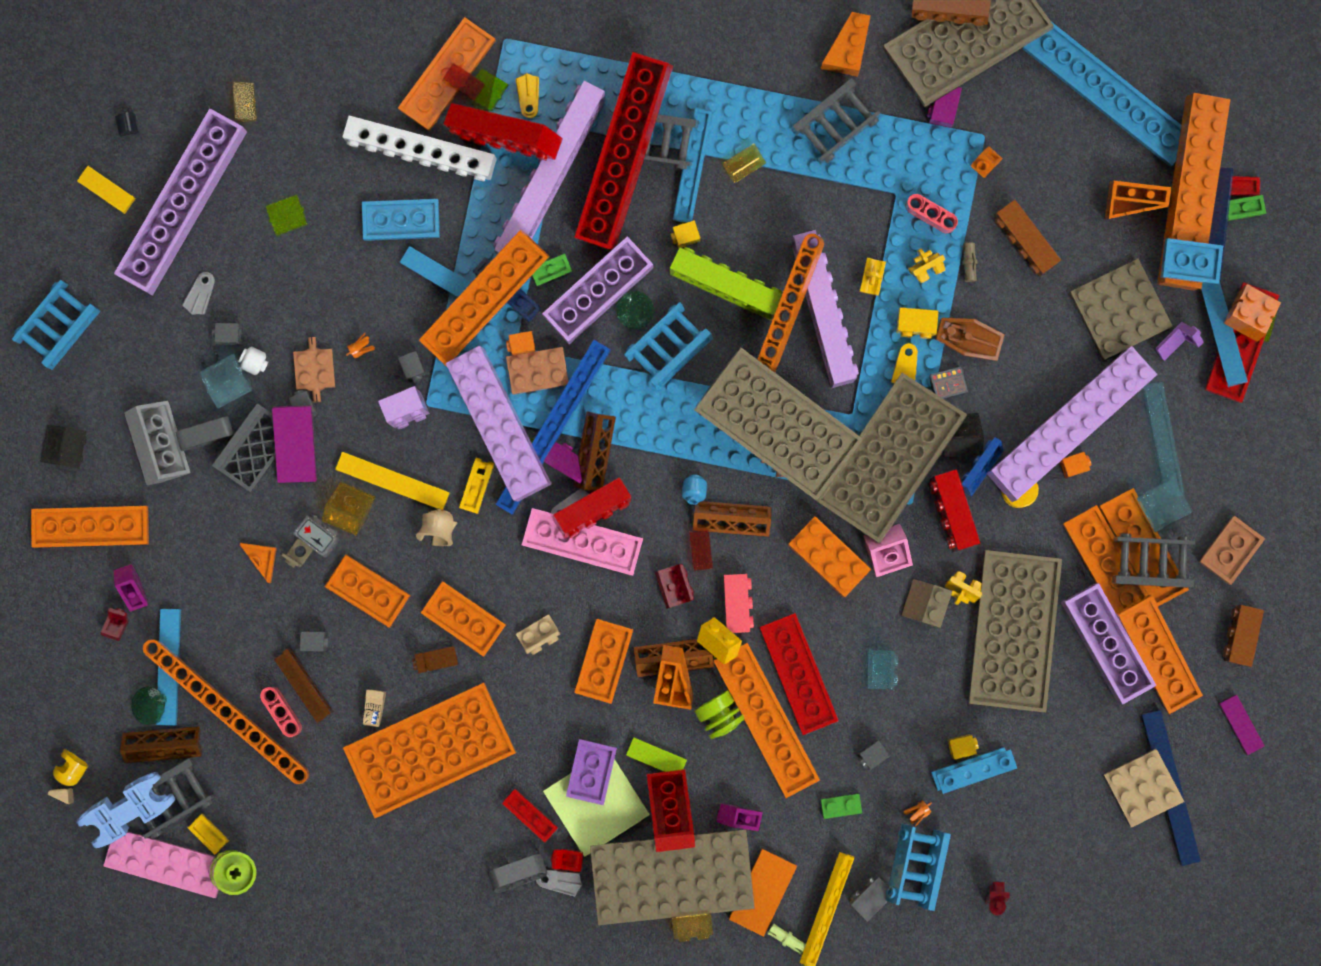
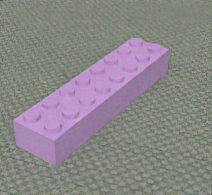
M816 230L793 236L791 245L795 260L805 236L811 233L816 234ZM816 238L810 241L811 248L817 246L818 241ZM821 253L805 296L830 386L834 388L853 383L859 373L856 363H852V347L847 345V329L845 326L842 327L841 319H843L841 308L837 309L836 301H838L836 290L831 288V283L833 282L830 271L827 272L826 264H828L825 253ZM809 256L803 259L804 266H808L810 264L811 260Z
M478 346L447 362L446 365L513 501L518 502L551 485L549 477L485 349Z

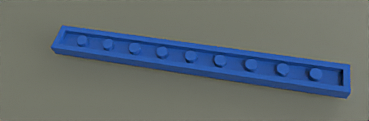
M593 340L532 442L542 465L611 349L596 340ZM506 487L496 505L510 514H514L521 500L518 502L513 501Z

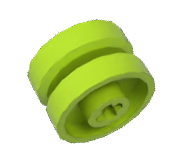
M226 850L219 853L212 860L209 867V877L211 883L218 890L229 895H239L246 892L253 885L256 879V867L254 861L248 855L236 850ZM235 870V873L233 875L229 874L230 871Z

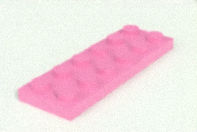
M532 508L522 545L633 576L643 538L594 525L589 529L583 528L573 538L567 537L564 539L553 521L552 513Z
M129 831L109 846L104 867L212 898H216L218 894V889L211 883L209 877V867L216 856L150 837L145 839L143 835Z

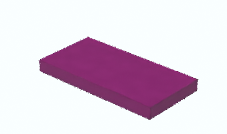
M312 405L273 406L272 414L278 483L316 482Z

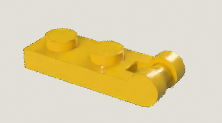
M475 458L459 508L476 514L479 513L495 463L490 461L486 463L480 458ZM479 468L485 470L484 475L478 474Z

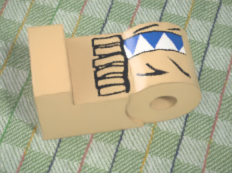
M366 690L363 725L380 726L386 696L385 691Z

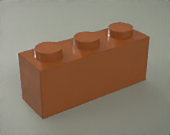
M1236 605V608H1233L1231 614L1233 623L1227 632V638H1229L1228 646H1225L1223 651L1225 662L1252 667L1264 610L1244 605Z

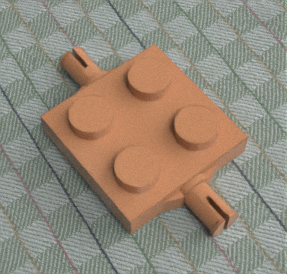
M309 337V349L293 352L296 390L312 391L313 402H317V400L321 402L320 391L325 388H335L332 349L321 350L316 348V337H312V340Z

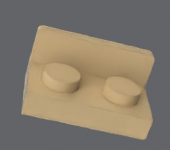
M547 615L516 635L526 654L531 652L534 655L542 650L541 646L545 643L551 645L558 641L559 638L557 636L561 633L550 615Z

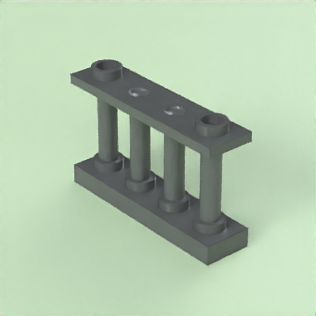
M852 78L792 126V131L796 136L800 133L802 135L805 134L822 156L818 161L820 165L824 162L826 164L835 158L834 154L865 128L868 126L872 128L879 122L880 111L878 110L872 115L854 94L856 83ZM844 97L848 98L866 119L858 127L840 106L839 101ZM829 109L831 111L834 110L851 130V133L845 138H842L825 118L826 115L824 113ZM814 121L819 122L837 143L829 151L811 131L810 125Z
M658 114L656 122L663 123L662 127H664L660 158L649 156L650 138L644 159L676 164L675 168L687 169V166H692V162H686L690 131L693 128H698L699 121ZM674 125L681 126V130H683L678 160L667 159L671 129H674Z
M1120 533L1119 537H1114V542H1121L1120 572H1118V576H1112V584L1194 587V580L1188 579V576H1186L1187 545H1195V541H1189V537L1178 536L1177 540L1131 538V534ZM1129 542L1141 543L1140 571L1137 573V577L1130 576V573H1128ZM1148 543L1160 544L1159 574H1157V578L1149 577V574H1147ZM1168 544L1179 545V564L1176 579L1169 578V575H1167Z
M193 757L160 775L161 778L153 784L152 791L156 795H161L159 793V786L164 783L166 786L169 785L183 812L173 817L169 808H167L162 813L167 822L158 827L153 820L145 823L150 832L143 835L145 839L158 837L163 834L162 829L199 807L204 809L213 804L211 800L216 798L215 794L207 797L192 772V767L197 764ZM181 773L187 777L200 802L192 807L189 806L176 783V776Z

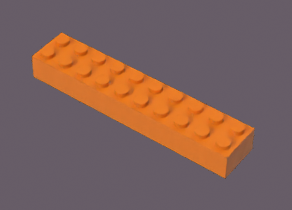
M1192 93L1185 98L1157 281L1158 285L1193 291L1202 289V283L1161 278L1164 243L1167 238L1209 243L1230 99Z

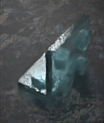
M1174 478L1141 494L1137 498L1154 532L1192 513L1190 505Z
M868 650L867 689L894 690V686L898 685V675L894 674L895 667H898V655H895V651Z

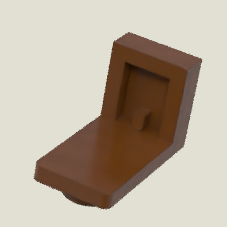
M454 646L414 654L415 659H412L414 670H418V674L458 665Z

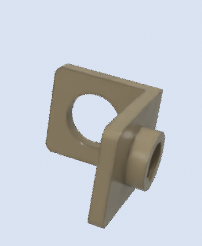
M297 539L287 554L283 553L281 556L286 558L285 562L293 568L295 566L302 567L312 553L313 548L302 540ZM298 546H303L306 549V554L303 557H298L295 554V549Z

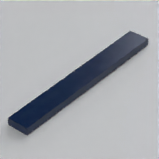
M1157 710L1141 714L1150 751L1157 749L1184 800L1183 803L1166 810L1180 865L1185 866L1201 862L1162 712Z

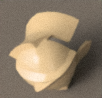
M438 508L423 514L422 527L416 534V537L419 541H422L425 535L433 536V546H451L453 544L452 532L457 522H454L450 512L441 511Z

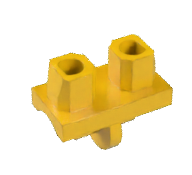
M922 249L917 250L919 256L913 259L916 264L908 268L910 274L914 275L920 283H923L929 279L926 270L932 268L936 275L945 271L943 263L945 258L943 254L940 255L938 252L933 255L931 250L924 253Z
M867 258L860 292L879 296L885 261Z
M957 571L946 582L944 587L952 591L951 596L956 598L954 604L959 605L961 601L966 604L971 601L975 604L982 595V592H980L982 583L972 580L970 585L965 584L966 575L960 571Z

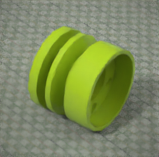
M728 690L694 710L700 722L709 719L710 723L704 728L705 731L714 727L715 731L708 735L710 739L724 736L737 728L745 719L743 714L734 718L733 715L740 711L739 708L729 710L728 707L733 704L734 700Z

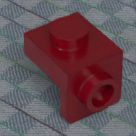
M109 608L107 611L108 617L100 633L101 636L120 641L129 622L128 616L122 609Z

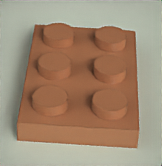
M563 347L506 357L513 395L563 387L569 382Z
M1232 516L1198 562L1227 584L1232 585L1265 538L1236 516Z

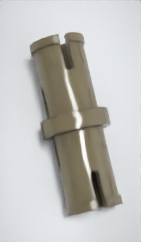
M963 243L964 260L962 265H964L965 282L977 281L976 264H978L975 255V243Z

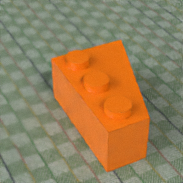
M855 12L850 14L821 66L822 70L858 77L870 15Z
M1110 181L1105 219L1169 207L1171 187Z
M663 645L653 703L691 710L693 690L683 648Z

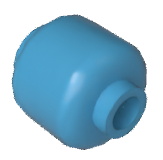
M690 475L685 478L682 484V498L693 505L704 501L707 493V482L700 475Z

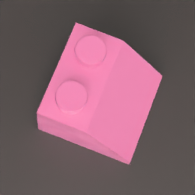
M900 524L892 526L881 543H878L868 535H864L866 549L876 577L913 565L908 540Z

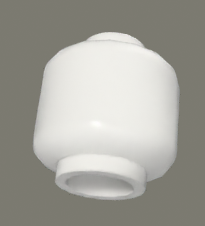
M254 347L244 349L238 361L241 363V369L253 375H257L259 371L264 372L268 361L265 360L266 353Z

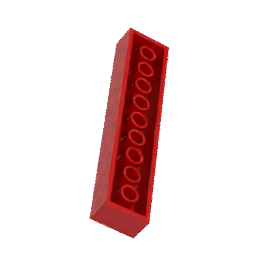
M632 52L574 238L611 250L617 246L673 65Z

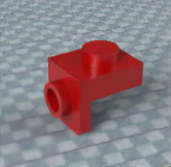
M554 849L551 857L552 869L581 872L583 852Z

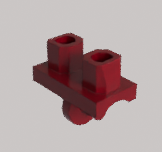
M992 882V885L989 886V893L985 897V904H989V911L995 916H1000L1005 912V903L1010 898V892H1005V882Z

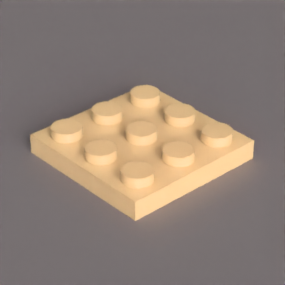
M1157 749L1104 774L1131 827L1184 802Z

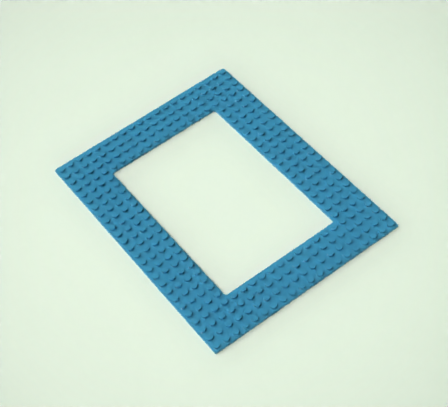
M505 39L502 45L488 112L544 124L556 133L558 130L556 126L561 118L564 119L567 113L565 109L570 101L573 102L575 98L574 92L577 86L582 85L586 81L604 90L606 100L589 132L607 135L629 63ZM671 72L658 114L692 119L694 107L713 111L705 156L884 191L895 195L883 261L886 264L879 296L876 295L853 412L852 414H844L829 410L825 411L860 436L893 387L894 383L891 382L900 349L908 343L915 345L918 351L915 381L932 391L930 374L939 372L944 344L935 340L936 335L931 336V339L920 338V335L912 334V337H902L901 333H896L899 308L938 311L937 330L940 319L950 317L963 243L965 241L978 172L971 167V164L982 153L985 140L984 135L880 114L879 122L872 128L869 126L838 150L834 154V159L827 164L824 162L820 165L818 161L822 156L805 134L802 135L800 133L796 136L792 131V126L821 102ZM526 73L539 77L538 113L534 118H526L522 115L515 79ZM528 106L526 108L527 112H531L533 110V107ZM841 106L857 127L866 121L858 109ZM829 109L824 113L826 115L825 118L842 138L851 133V130L834 110L831 111ZM814 121L810 125L811 131L828 151L837 144L819 122ZM655 123L651 136V145H662L663 123ZM674 125V129H671L669 148L680 150L683 131L681 126ZM490 144L481 145L480 151L494 154L497 160L491 180L485 179L483 182L474 179L454 273L472 283L477 277L473 273L476 266L485 257L490 262L496 257L495 247L493 246L498 236H502L504 223L507 219H511L513 206L516 202H520L522 189L525 185H529L531 172L534 168L537 169L540 164L536 155L527 157L519 151L511 153L503 147L499 150L489 146ZM913 194H919L951 212L958 219L956 228L953 232L945 234L913 216L906 210L908 198ZM910 201V204L913 208L920 207L918 201ZM934 210L927 211V215L930 218L936 217ZM543 219L532 238V240L537 244L540 237ZM945 219L943 221L946 227L951 228L953 226L951 220ZM922 249L924 253L931 250L933 255L937 252L940 255L943 254L945 258L943 261L945 271L936 275L932 268L926 270L929 279L923 283H920L914 275L910 274L908 268L916 264L913 259L919 256L917 250ZM531 277L520 288L526 294L528 293ZM449 293L446 310L458 298ZM506 303L496 320L492 318L457 357L478 346L483 347L522 425L541 429L566 386L516 395L512 394L506 359L507 356H512V352H508L506 341L509 340V335L519 333L522 316ZM906 349L905 354L911 356L912 350ZM436 357L426 404L433 408L471 415L448 367ZM565 357L568 380H570L581 360ZM603 364L561 433L582 438L587 411L616 416L611 444L771 477L776 476V470L766 463H761V459L694 410L710 386L671 378L657 391L650 382L652 379L651 374ZM603 419L602 428L604 430L608 427L609 419ZM775 477V478H780V479L788 480V479H786L785 477ZM914 494L907 503L908 505L913 503Z

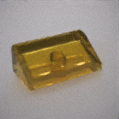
M233 82L235 120L237 122L257 121L254 83Z
M754 143L722 164L732 181L736 183L765 165L766 161Z

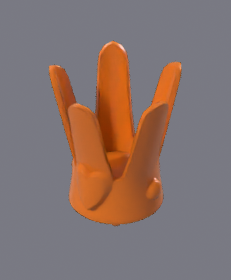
M364 333L355 343L348 345L347 347L350 352L346 356L352 354L356 359L364 353L375 350L374 346L363 348L369 343V336L361 339L365 335Z
M921 800L916 806L904 810V814L908 815L917 811L910 817L911 824L919 820L915 825L916 827L923 818L930 815L931 810L928 806L932 802L926 804Z

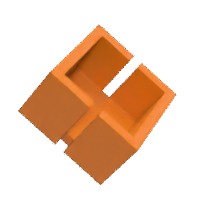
M1247 284L1238 292L1224 324L1255 341H1259L1267 334L1273 321L1272 318L1275 317L1281 302Z

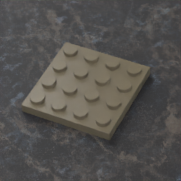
M1139 259L1069 292L1103 360L1173 327Z

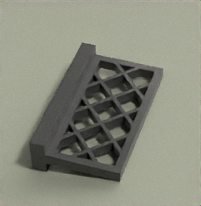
M258 403L212 465L249 492L253 490L276 458L275 452L266 454L264 443L274 442V439L264 441L262 430L270 428L274 430V427L261 428L260 422L263 415L267 414L271 417L273 424V414ZM257 423H258V424H259V428L254 429L255 426H256ZM260 430L261 442L250 443L249 434L252 431ZM262 444L264 455L252 456L251 445ZM248 446L250 457L239 459V448ZM236 454V459L231 460L233 456ZM266 456H272L267 462ZM264 457V468L255 470L253 459ZM251 459L252 470L241 472L239 461ZM237 461L239 473L231 474L225 470L229 462ZM261 471L259 475L256 477L255 472ZM253 472L254 481L249 487L243 482L242 474ZM234 475H239L240 480L236 478Z

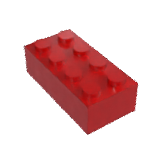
M957 469L932 477L928 485L931 494H935L937 500L934 501L936 510L941 512L942 515L940 523L943 531H947L948 538H946L949 549L952 548L953 552L981 544Z
M685 769L647 774L656 852L694 848V829Z

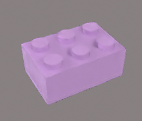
M415 386L378 401L386 422L394 428L402 429L409 425L408 422L413 420L419 422L426 419L427 414H430L421 392Z

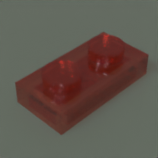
M455 63L451 65L443 78L444 81L474 101L485 86L483 82Z
M709 530L690 532L694 571L713 569Z

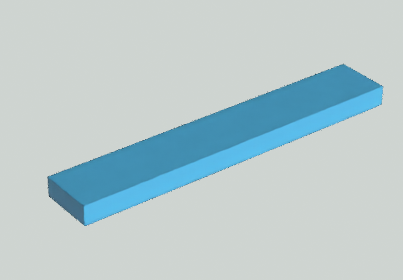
M694 107L692 119L698 120L699 124L698 128H693L690 131L686 162H692V166H687V169L682 170L673 221L688 223L693 220L713 111Z
M410 246L400 261L404 266L456 297H459L471 284V282ZM504 306L498 311V313L493 317V319L496 320L498 318Z
M1220 281L1217 285L1202 283L1201 290L1227 385L1231 387L1246 383L1247 378L1233 328L1224 324L1228 315V309Z
M160 609L159 641L179 657L181 609ZM169 655L163 660L165 666L168 667L172 664V658ZM158 666L156 725H177L178 682Z

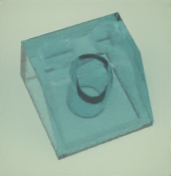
M234 354L200 371L207 391L217 408L252 391L253 386L243 369H241Z

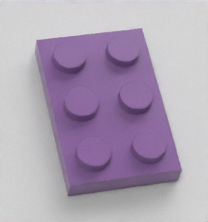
M579 739L566 797L604 805L617 748Z

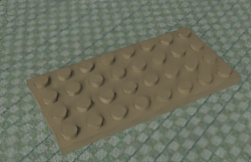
M991 0L988 25L976 26L973 23L957 24L953 21L937 22L932 19H926L883 45V48L923 106L926 107L1053 29L1054 25L1036 0Z
M741 347L694 408L697 413L816 501L863 440Z
M901 373L860 434V437L863 439L830 482L817 502L878 543H881L967 414L904 373Z
M984 550L982 586L980 591L982 595L978 606L969 704L1046 713L1062 559Z
M746 829L695 834L694 848L656 852L655 839L590 846L598 925L755 909Z

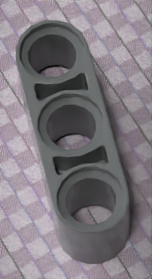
M229 417L219 418L175 432L181 451L191 450L234 436Z
M540 854L518 860L489 872L495 893L516 888L547 875L544 860Z

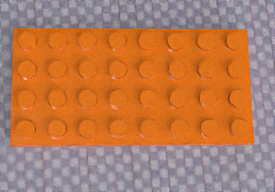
M485 683L343 747L374 818L516 753Z

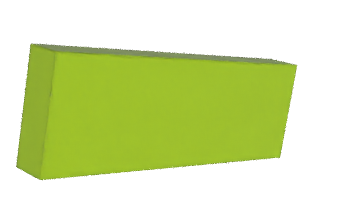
M635 737L626 754L664 772L683 770L687 761L685 758Z

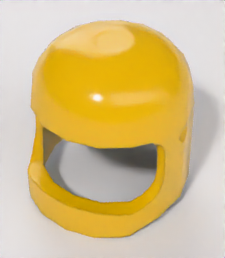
M64 749L61 756L66 762L62 766H55L53 776L63 785L74 786L88 768V764L72 752Z

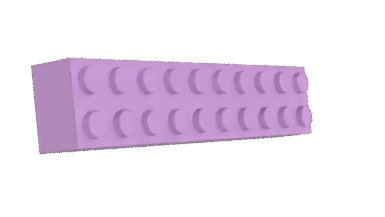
M586 81L582 85L577 86L573 102L570 101L568 103L564 119L561 118L556 126V129H558L556 134L563 138L556 159L538 160L540 164L537 169L534 168L531 172L529 185H525L522 189L520 202H516L512 208L511 213L513 215L511 219H507L503 225L502 230L504 232L502 236H498L493 246L495 247L496 255L521 229L531 239L533 238L606 101L604 90Z
M212 109L208 110L114 272L115 275L153 296L245 137L247 131L243 126Z
M1132 346L1129 347L986 474L1011 502L1016 501L1157 375L1156 372Z

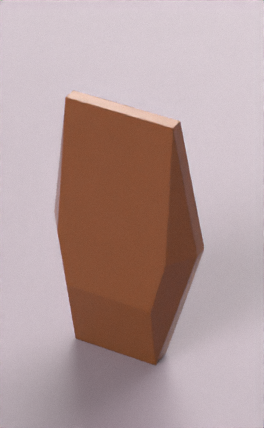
M941 318L935 340L963 356L998 361L1005 334L976 319Z

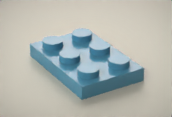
M1165 239L1161 278L1219 284L1223 246Z

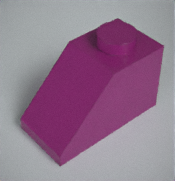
M962 88L954 89L936 100L933 106H929L927 117L930 118L929 124L952 128Z
M555 442L543 462L581 483L582 477L578 456L572 452L573 448L564 442L562 445Z
M133 565L114 570V585L129 611L148 606L140 577Z
M721 803L716 822L733 828L759 831L763 812Z

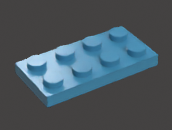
M438 199L362 202L364 241L440 238Z

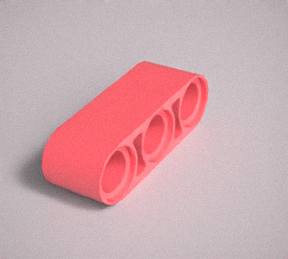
M919 194L911 195L906 202V210L910 214L945 234L953 232L958 224V219L954 214ZM910 201H918L920 207L913 208L910 204ZM934 210L936 217L930 218L927 215V211ZM945 219L952 221L953 226L951 228L944 225L943 221Z
M276 687L263 689L260 698L282 733L287 737L298 735L302 730V725L280 690ZM269 690L275 693L273 701L267 699V692ZM280 706L286 711L283 717L277 714V709ZM289 723L295 724L296 731L294 733L288 731L287 726Z

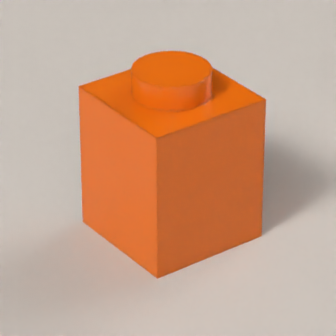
M532 331L509 335V340L506 341L507 350L512 352V355L536 352Z
M1082 452L1062 459L1060 465L1064 477L1068 478L1089 471V466H1091L1089 456Z

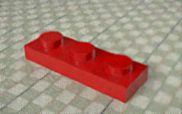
M514 789L502 803L544 842L558 829L549 818L517 789Z

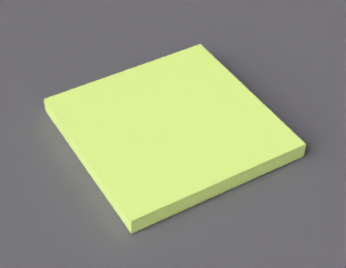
M615 759L604 805L566 797L571 773L543 791L580 851L583 852L584 857L591 853L590 846L606 844L650 815Z

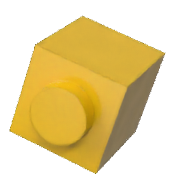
M695 220L673 227V233L670 234L673 244H677L678 249L700 242V235Z
M968 734L947 739L952 759L955 760L977 754L976 749H979L978 742L972 735Z

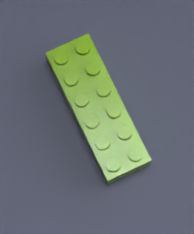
M679 248L670 267V275L770 321L773 320L782 297L781 290L775 287L767 288L764 286V282L757 279L752 281L747 278L746 274L740 271L732 272L729 270V266L722 263L717 265L712 262L711 258L702 255V257L694 254L695 251L690 248Z

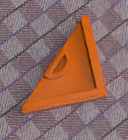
M240 543V547H242L249 559L260 571L266 582L271 583L276 548Z

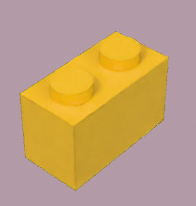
M899 308L896 333H901L902 337H912V334L920 335V338L931 339V336L937 334L938 311Z
M715 617L701 625L697 642L723 664L737 657L742 642L741 639Z

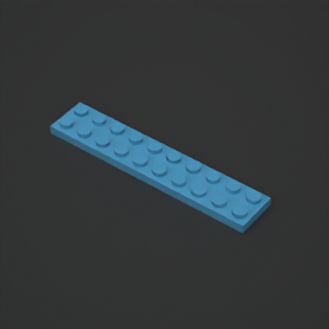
M1053 22L1054 27L1052 30L1023 47L1025 52L1168 166L1171 167L1176 162L1181 124Z

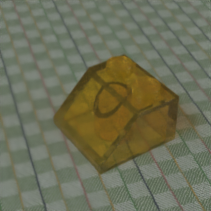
M340 482L325 505L321 521L357 536L367 519L375 496Z
M711 913L672 917L674 939H678L679 942L690 941L691 937H698V940L709 939V935H713Z

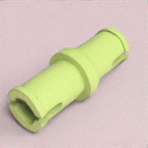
M775 924L770 928L768 935L782 942L783 946L787 945L800 955L802 954L806 943L792 936L793 933L790 931L788 933Z

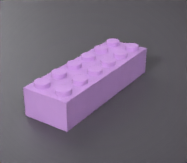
M627 236L542 313L543 317L570 344L653 269V264Z
M1099 583L1093 584L1061 602L1118 704H1125L1157 686Z

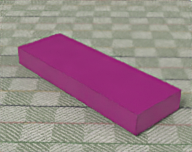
M1233 695L1218 703L1246 755H1250L1264 747L1260 736L1237 695Z

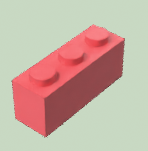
M747 574L724 575L726 627L732 633L750 632V628H754L753 616L749 617V609H753L752 597H748V590L752 589L751 578H747Z

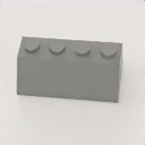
M168 401L135 406L124 413L146 485L162 483L190 473L185 453L179 447L175 433L177 428Z

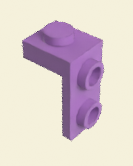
M1181 322L1156 347V351L1160 358L1165 361L1185 340L1199 348L1204 343L1200 336L1201 332L1195 326L1190 327Z

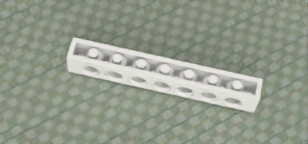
M353 116L348 117L343 138L349 146H364L366 150L376 152V150L383 151V154L389 157L398 155L401 156L402 160L412 162V160L420 161L419 164L430 167V165L438 166L437 169L448 172L450 169L456 171V174L460 176L472 175L474 179L483 182L485 179L491 180L497 160L495 155ZM363 132H369V136L366 139H361ZM386 136L387 141L384 144H379L380 138ZM404 141L405 146L402 149H398L397 144ZM418 146H423V151L416 154L415 149ZM436 151H441L442 155L439 158H433V154ZM454 156H460V160L457 163H451V159ZM472 161H478L476 168H469V164Z

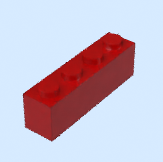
M619 477L553 514V521L564 539L567 537L573 538L583 528L589 529L599 519H607L613 515L615 510H623L628 507L631 502V495Z

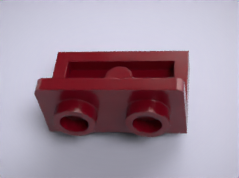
M682 563L655 572L666 609L694 600V592L687 579V570Z

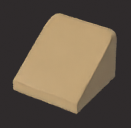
M72 788L53 789L48 792V795L66 804L74 802Z

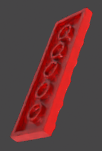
M1244 282L1241 283V286H1240L1239 291H1240L1244 286H1246L1247 283H1244ZM1250 285L1278 301L1280 295ZM1233 329L1247 382L1228 387L1219 352H1217L1204 390L1242 403L1265 336L1259 341H1255Z
M796 613L759 627L802 735L838 722L839 720Z

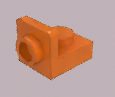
M988 146L971 164V167L985 178L1003 158Z

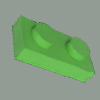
M1263 195L1230 200L1228 221L1266 214Z
M563 254L548 260L533 274L537 286L572 272L566 255Z
M859 793L821 799L824 819L862 813Z

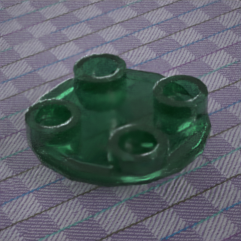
M640 291L628 292L618 301L616 306L617 317L625 327L640 329L652 320L654 305L646 294Z
M146 686L140 688L132 699V713L136 720L142 724L151 725L159 723L165 711L167 698L165 694H161L155 687Z

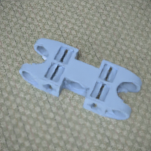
M158 772L142 776L126 785L123 791L126 796L125 798L112 804L108 797L92 805L77 819L76 823L79 827L94 825L99 828V836L91 842L94 848L111 844L126 835L129 829L126 823L140 816L142 821L147 823L163 813L175 801L173 794L167 796L156 795L152 791L153 784L161 778Z

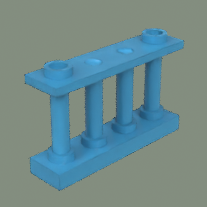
M62 280L52 285L50 288L51 292L24 325L15 330L14 337L12 338L14 342L19 344L24 340L39 352L44 359L41 363L51 370L54 369L100 313V310L94 305L84 306L65 291L68 284ZM59 296L80 312V316L76 321H72L53 305ZM47 311L67 326L68 331L64 335L60 336L40 320ZM35 325L56 341V345L52 350H47L29 335Z
M680 302L670 307L667 312L668 314L636 344H631L624 354L629 362L635 358L652 375L650 382L657 391L713 339L712 334L706 328L703 331H699L682 314L685 309ZM675 319L694 336V340L689 344H685L668 327ZM661 332L680 349V353L676 357H671L654 340ZM647 345L666 362V366L661 371L657 370L640 353Z
M1005 747L932 771L931 774L937 791L941 790L942 794L1017 769L1011 749L1006 751Z
M902 823L890 882L886 891V901L899 905L901 898L918 901L917 906L935 911L951 834L940 830H933L932 836L915 833L916 827ZM913 840L930 843L929 854L911 852ZM909 860L925 862L924 874L907 871ZM905 879L922 882L920 893L903 891Z

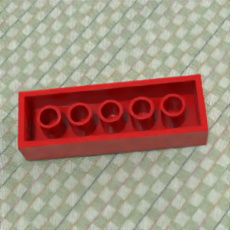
M451 103L444 121V125L450 129L449 132L459 135V139L470 142V140H474L479 145L485 146V144H490L489 146L499 150L503 147L506 151L511 153L519 151L527 157L536 155L538 159L547 161V158L556 159L563 138L544 124Z

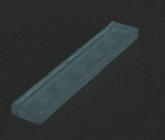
M1163 382L1145 385L1143 391L1164 498L1185 495Z

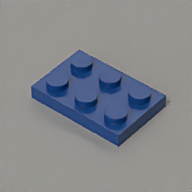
M996 437L986 443L982 456H978L975 459L973 469L970 473L966 472L961 480L965 493L971 497L987 476L986 473L991 470L1004 451L1001 440Z

